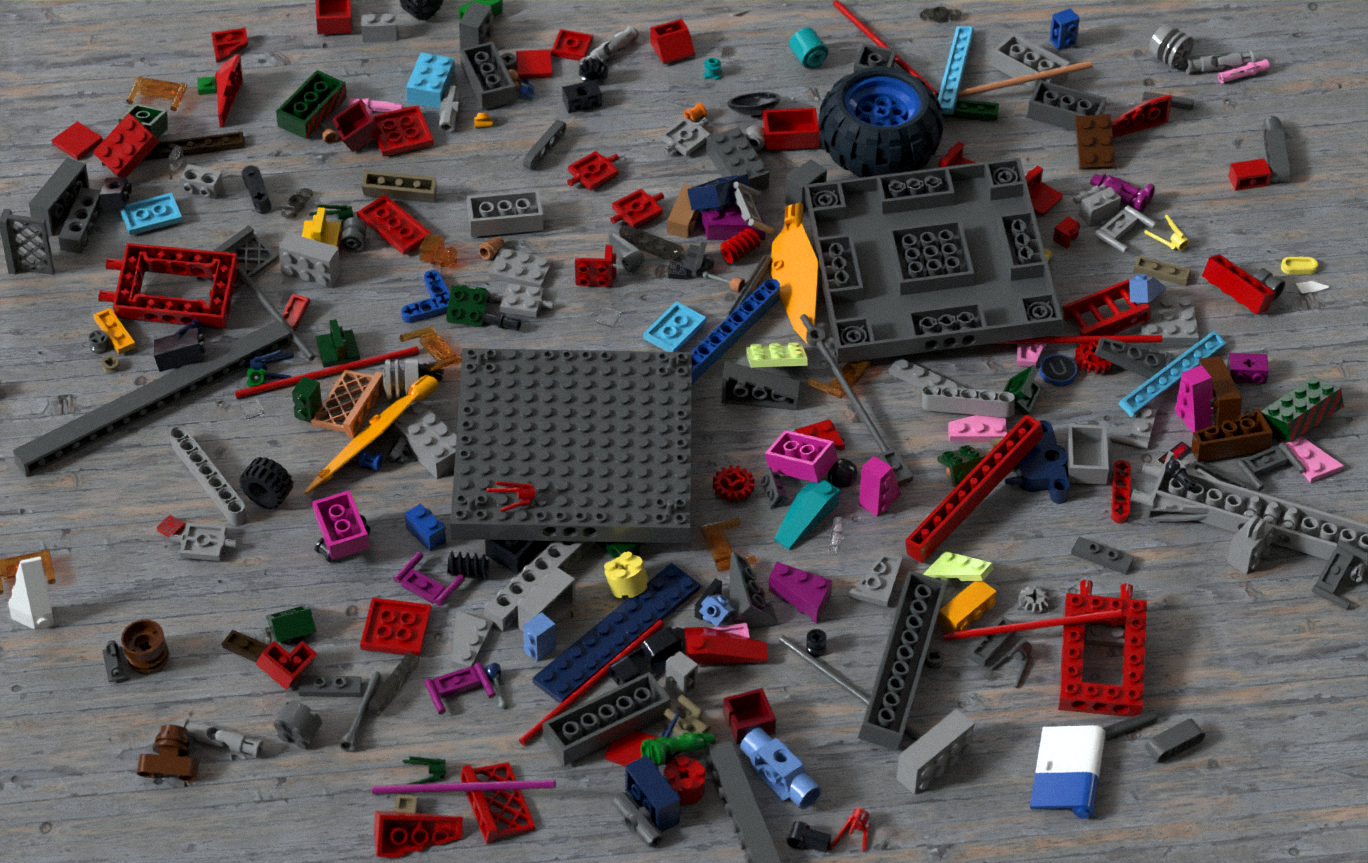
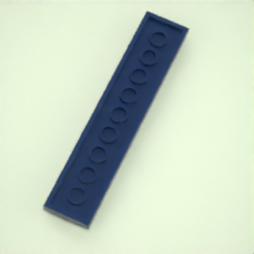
M670 563L647 582V588L644 592L624 601L532 678L533 683L561 704L658 620L663 621L700 590V583Z

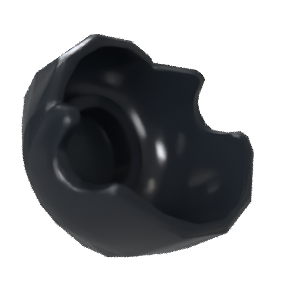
M838 459L828 470V481L840 488L850 487L857 478V466L850 460Z

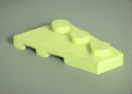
M945 551L923 575L940 578L942 581H948L949 578H959L960 581H983L994 568L991 562Z

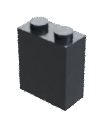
M198 328L179 335L173 334L155 339L154 358L159 372L202 361L203 353L206 352V342L203 333L200 334Z

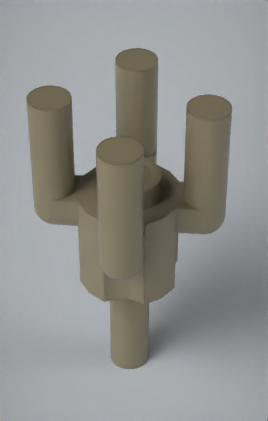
M681 694L677 700L681 703L677 710L683 713L685 718L682 719L679 716L673 731L679 736L692 732L710 733L711 725L701 718L703 710ZM668 708L664 713L667 717L664 724L669 727L676 713ZM715 737V742L711 744L715 745L723 742Z

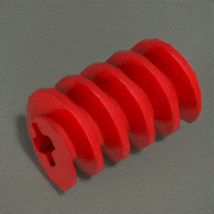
M745 228L737 235L721 243L720 251L722 257L728 264H732L734 261L739 260V257L749 254L750 250L754 251L756 247H760V238L754 230Z

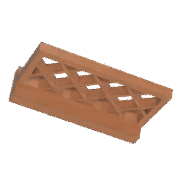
M344 370L311 421L312 426L346 432L347 437L354 438L385 390L383 373L376 372L375 375ZM347 377L355 378V380L345 383ZM365 381H370L369 384L364 386H361L360 384ZM358 384L359 388L349 391L348 388ZM344 389L346 390V393L338 396L336 395L337 392L342 391ZM362 393L359 398L353 399L352 396ZM350 398L351 401L343 404L340 403L341 400ZM338 403V406L328 409L329 405ZM354 405L352 410L348 412L344 411V409ZM340 410L342 412V414L337 415L335 417L331 416V414L338 412ZM325 416H329L330 418L324 421H320V419ZM345 419L343 425L335 424V422Z

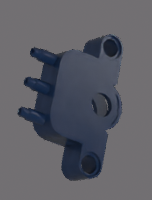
M1041 420L1039 422L1042 423L1043 438L1014 467L1013 470H1015L1017 477L1005 479V484H1019L1023 490L1028 492L1048 490L1050 499L1054 503L1062 504L1067 501L1069 492V481L1066 475L1068 453L1063 447L1057 445L1051 423Z

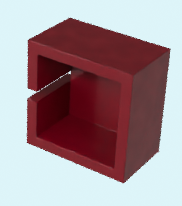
M362 99L332 118L342 141L353 153L382 134L371 109Z
M763 688L723 699V714L736 744H740L745 736L756 728H761L768 736L776 733V717Z

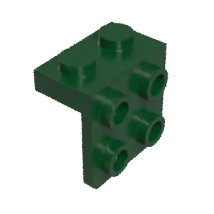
M460 284L458 286H451L446 315L447 322L481 327L483 325L482 319L486 303L490 302L491 298L489 291L482 287L473 289Z
M969 445L961 446L959 450L942 453L941 456L937 457V460L950 469L952 484L956 488L986 455Z

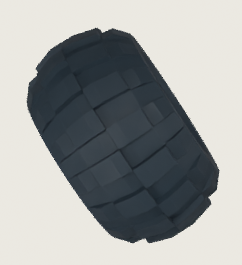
M883 66L858 69L837 81L833 85L831 92H827L820 106L818 122L821 141L826 153H829L833 161L841 168L849 170L853 175L862 178L921 169L928 163L931 155L934 156L941 142L944 118L939 100L922 79L909 74L905 70Z

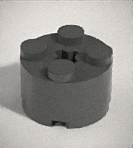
M291 701L285 704L273 725L279 732L277 735L279 739L284 742L291 740L299 748L306 749L321 727L322 720L317 714L313 716L308 706L297 701Z

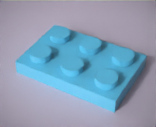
M172 193L126 204L125 209H120L129 235L183 222Z
M676 301L643 333V339L666 352H677L706 323V317Z

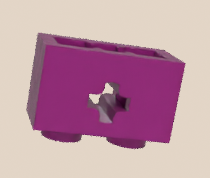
M1229 353L1227 369L1234 382L1266 383L1269 373L1267 354Z

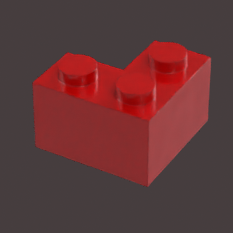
M273 641L261 653L256 665L285 690H288L300 678V675L312 665L317 653L303 641L290 653Z

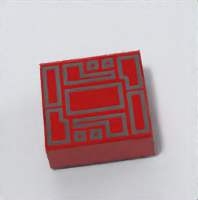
M168 515L157 526V531L167 537L170 534L178 535L185 528V523L172 515Z

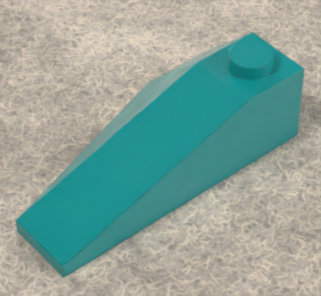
M825 480L818 483H808L796 494L774 540L788 550L793 548L839 505L840 490Z

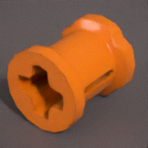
M697 103L695 107L684 110V117L692 122H695L700 117L707 116L706 108L702 103Z

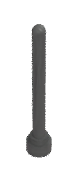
M375 671L370 679L349 732L341 738L339 746L344 751L353 752L357 746V732L381 677L378 671Z

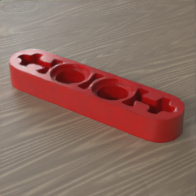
M1124 460L1116 461L1112 472L1111 518L1119 524L1127 522L1130 513L1131 466ZM1120 469H1123V475H1120ZM1124 482L1126 486L1120 487L1116 483ZM1121 496L1124 497L1126 500L1121 502L1118 501L1116 497ZM1119 509H1122V515H1119Z

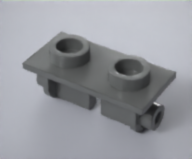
M769 467L762 476L761 483L764 487L770 509H772L775 504L780 506L786 505L788 499L785 490L782 489L783 484L780 474L772 472L771 467Z
M110 640L107 642L106 649L102 650L108 681L114 682L128 679L129 675L123 647H118L114 640Z

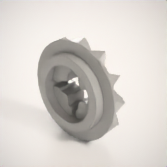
M1035 585L1033 588L1027 586L1025 590H1021L1018 597L1020 606L1032 613L1045 611L1049 607L1051 600L1049 592H1045L1043 587L1040 589L1036 588ZM1033 595H1035L1037 598V601L1035 603L1032 598Z

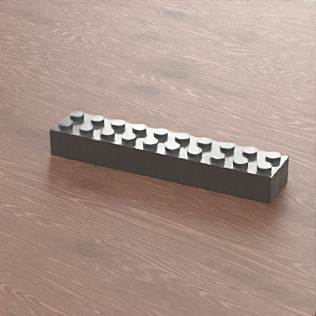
M911 570L908 571L858 739L895 751L898 750L947 582Z

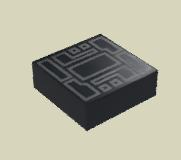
M670 261L668 278L687 280L688 269L683 268L684 262Z

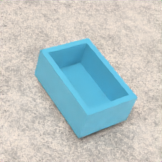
M420 53L406 86L407 103L440 108L441 101L444 100L445 89L451 85L455 75L454 58Z

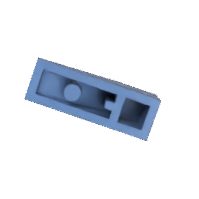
M1137 274L1129 280L1130 302L1149 303L1166 290V286L1154 277H1147V274Z

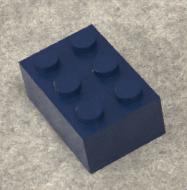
M748 174L721 177L687 189L691 210L706 212L713 208L715 211L735 205L736 197L734 192L737 189L733 188L734 182H739L750 187Z
M645 755L625 765L626 792L629 793L640 807H645L648 810L652 822L657 828L664 832L679 824L681 797L676 790L674 791L671 788L668 778L665 775L662 776L659 772L656 762L651 761Z

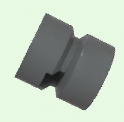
M351 217L344 221L340 245L343 249L349 252H357L363 248L367 230L365 221L356 217Z
M1261 268L1254 275V278L1276 292L1272 301H1275L1283 292L1286 284L1285 281L1278 276H1273V273L1265 268Z

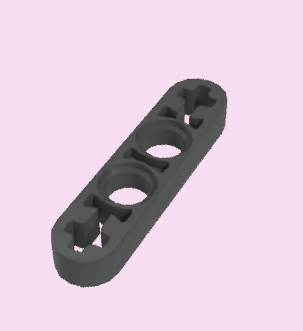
M556 120L525 155L523 160L524 167L533 170L564 135L567 128L566 123Z

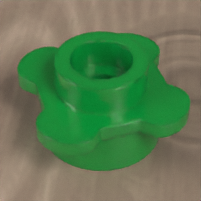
M248 369L249 379L247 385L249 387L266 384L264 381L266 371L264 369Z

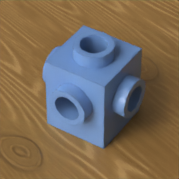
M716 594L707 596L701 603L703 607L699 612L703 615L702 617L706 622L719 627L725 624L735 609L728 604L729 601L724 596Z

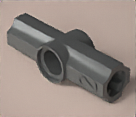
M621 792L613 800V806L624 817L627 828L632 833L636 832L649 848L657 847L664 839V835L652 822L648 810L645 807H640L628 792Z

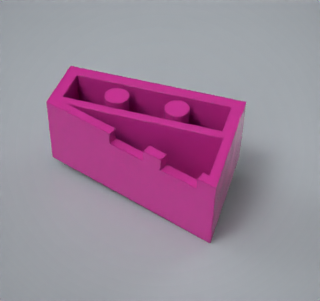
M1202 365L1182 372L1175 407L1176 415L1184 421L1192 433L1215 425L1211 422L1214 408H1210V399H1213L1212 377Z
M873 456L862 466L859 505L875 516H878L882 512L887 511L890 504L901 495L893 467Z

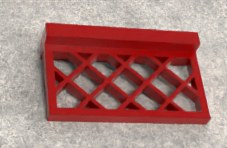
M509 762L472 769L471 765H466L462 767L460 776L461 783L484 782L477 778L476 775L480 774L489 777L486 782H490L492 779L496 781H516ZM506 770L507 777L503 778L496 775V772ZM514 789L512 795L503 790H490L495 793L493 798L484 795V790L465 791L486 844L494 843L495 838L535 831L536 826L520 789ZM500 795L509 800L506 804L496 801V798ZM512 801L521 806L519 811L509 807ZM492 805L502 809L499 815L490 810ZM505 811L515 815L512 821L502 817ZM518 818L527 821L528 825L521 826L515 822ZM500 821L509 827L498 830L497 823Z

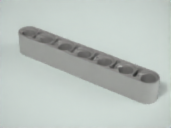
M182 426L172 428L170 431L171 445L179 458L232 525L239 526L245 523V504L187 429Z

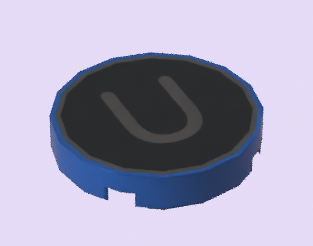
M1054 354L1045 357L1041 361L1039 372L1045 382L1053 383L1055 386H1065L1074 381L1077 375V365L1068 356Z

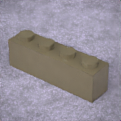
M364 170L362 190L364 196L382 197L386 195L393 199L435 203L437 180L436 177Z

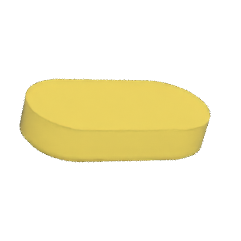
M1286 257L1281 263V270L1286 274L1311 275L1316 273L1318 269L1317 260L1311 257Z

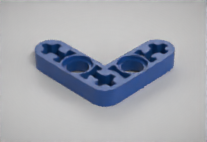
M429 270L424 274V283L431 298L405 305L401 309V317L404 322L413 323L447 313L450 293L438 271ZM438 289L443 290L442 293H435L434 291ZM424 307H431V308H432V309L429 310V311H424V310H423Z

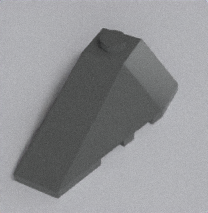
M733 551L730 558L729 605L735 611L731 619L735 624L747 623L748 629L775 625L778 621L771 603H766L763 597L765 592L755 582L757 577L748 560Z

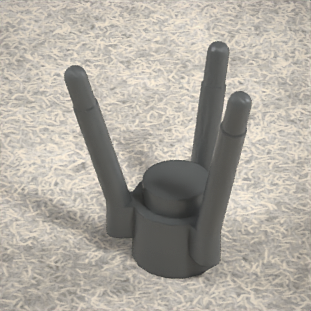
M1020 640L1008 653L990 667V670L995 669L1012 656L1017 660L1024 659L1014 685L1017 688L1027 664L1032 658L1030 655L1032 645L1026 640Z

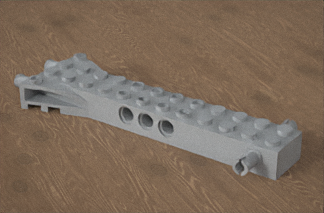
M1171 451L1168 452L1162 467L1147 462L1143 465L1142 474L1158 478L1153 492L1148 494L1134 489L1131 496V501L1147 505L1145 521H1152L1153 523L1196 520L1237 533L1255 514L1274 526L1272 544L1326 560L1330 559L1339 540L1368 553V524L1219 481L1199 468L1198 470L1193 469L1186 460H1183V462L1178 460ZM1168 461H1178L1181 468H1185L1186 473L1196 481L1195 487L1188 482L1193 488L1192 490L1187 491L1179 481L1173 479L1174 475L1167 473L1165 466ZM1354 556L1350 565L1352 567L1350 579L1354 581L1357 575L1356 582H1360L1364 571L1368 572V562Z

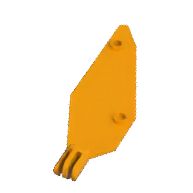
M799 202L785 207V226L772 242L770 274L772 279L780 283V298L794 330L807 343V329L802 323L800 316L806 314L815 327L819 262L803 227L804 205Z
M429 375L421 377L411 385L408 395L397 400L380 415L377 414L370 418L369 424L318 473L304 493L308 494L320 483L330 480L336 470L380 436L414 401H423L438 388V381Z

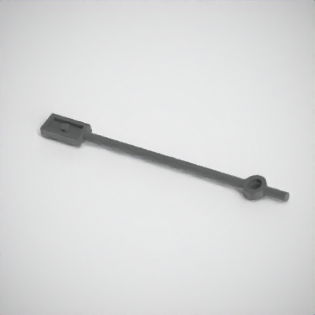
M806 314L801 315L800 319L807 329V343L817 346L880 448L882 453L879 454L878 458L893 467L898 486L913 481V475L896 448L889 450L825 346L824 330L814 327Z

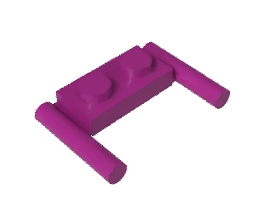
M417 552L393 579L396 583H401L403 588L426 601L442 606L465 581V578L459 575L446 588L413 569L424 557L421 552Z
M476 663L474 666L424 681L440 715L446 712L441 698L478 687L480 682H482L489 698L496 696L482 663Z

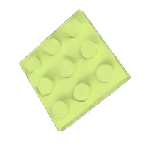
M772 343L769 346L763 347L761 344H752L751 347H746V355L751 368L808 366L806 353L803 346L799 345V343H788V346Z

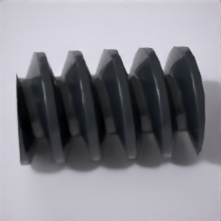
M451 551L448 558L447 574L451 570L452 576H456L459 571V575L462 576L467 572L468 578H471L473 573H475L476 578H480L481 574H483V578L487 579L490 559L486 560L485 554H482L481 559H478L477 553L474 554L473 558H470L469 552L466 553L465 558L462 557L461 552L455 557L454 552Z

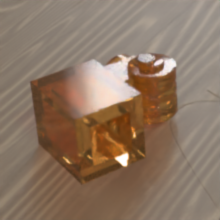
M426 234L419 248L420 261L434 265L439 263L445 268L455 265L457 263V250L454 247L445 248L444 237Z

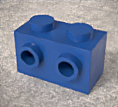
M1071 8L1055 13L1052 16L1050 41L1058 50L1075 45L1077 41L1080 18Z
M420 503L405 513L406 529L429 551L446 542V527L441 520H437L433 516L430 509H426Z

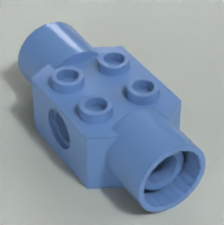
M756 728L745 736L740 745L741 750L751 759L756 776L781 801L790 798L800 809H807L818 800L822 788L806 773L802 760L798 756L795 757L785 743H781L777 738L771 739L761 728Z

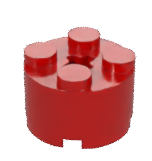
M680 755L667 764L664 769V775L668 778L671 788L679 793L681 797L680 806L688 803L693 805L699 802L705 792V768L697 760L688 758L685 755Z

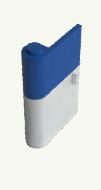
M1099 726L1043 727L1030 802L1031 809L1072 808L1073 813L1081 819L1089 818L1094 814L1106 734L1103 728Z

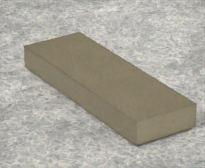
M1138 255L1133 272L1147 274L1149 277L1186 286L1191 269Z

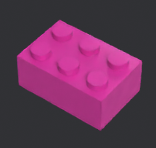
M784 430L765 453L768 468L771 467L772 472L816 483L823 478L838 460L834 441Z
M350 490L312 502L315 519L332 560L370 549L367 531Z

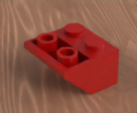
M682 19L650 27V44L663 65L695 56L689 29Z

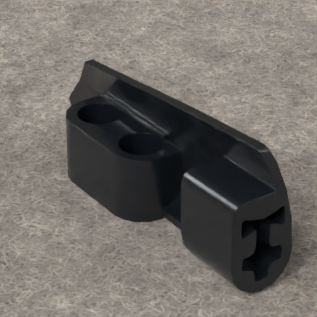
M669 626L652 635L641 644L640 648L608 665L609 675L618 686L648 672L655 678L666 669V661L669 657L676 655L679 651L683 654L686 653L685 630L679 627L672 629Z

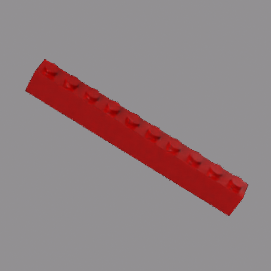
M1025 415L906 538L907 555L923 564L1043 438L1042 423Z

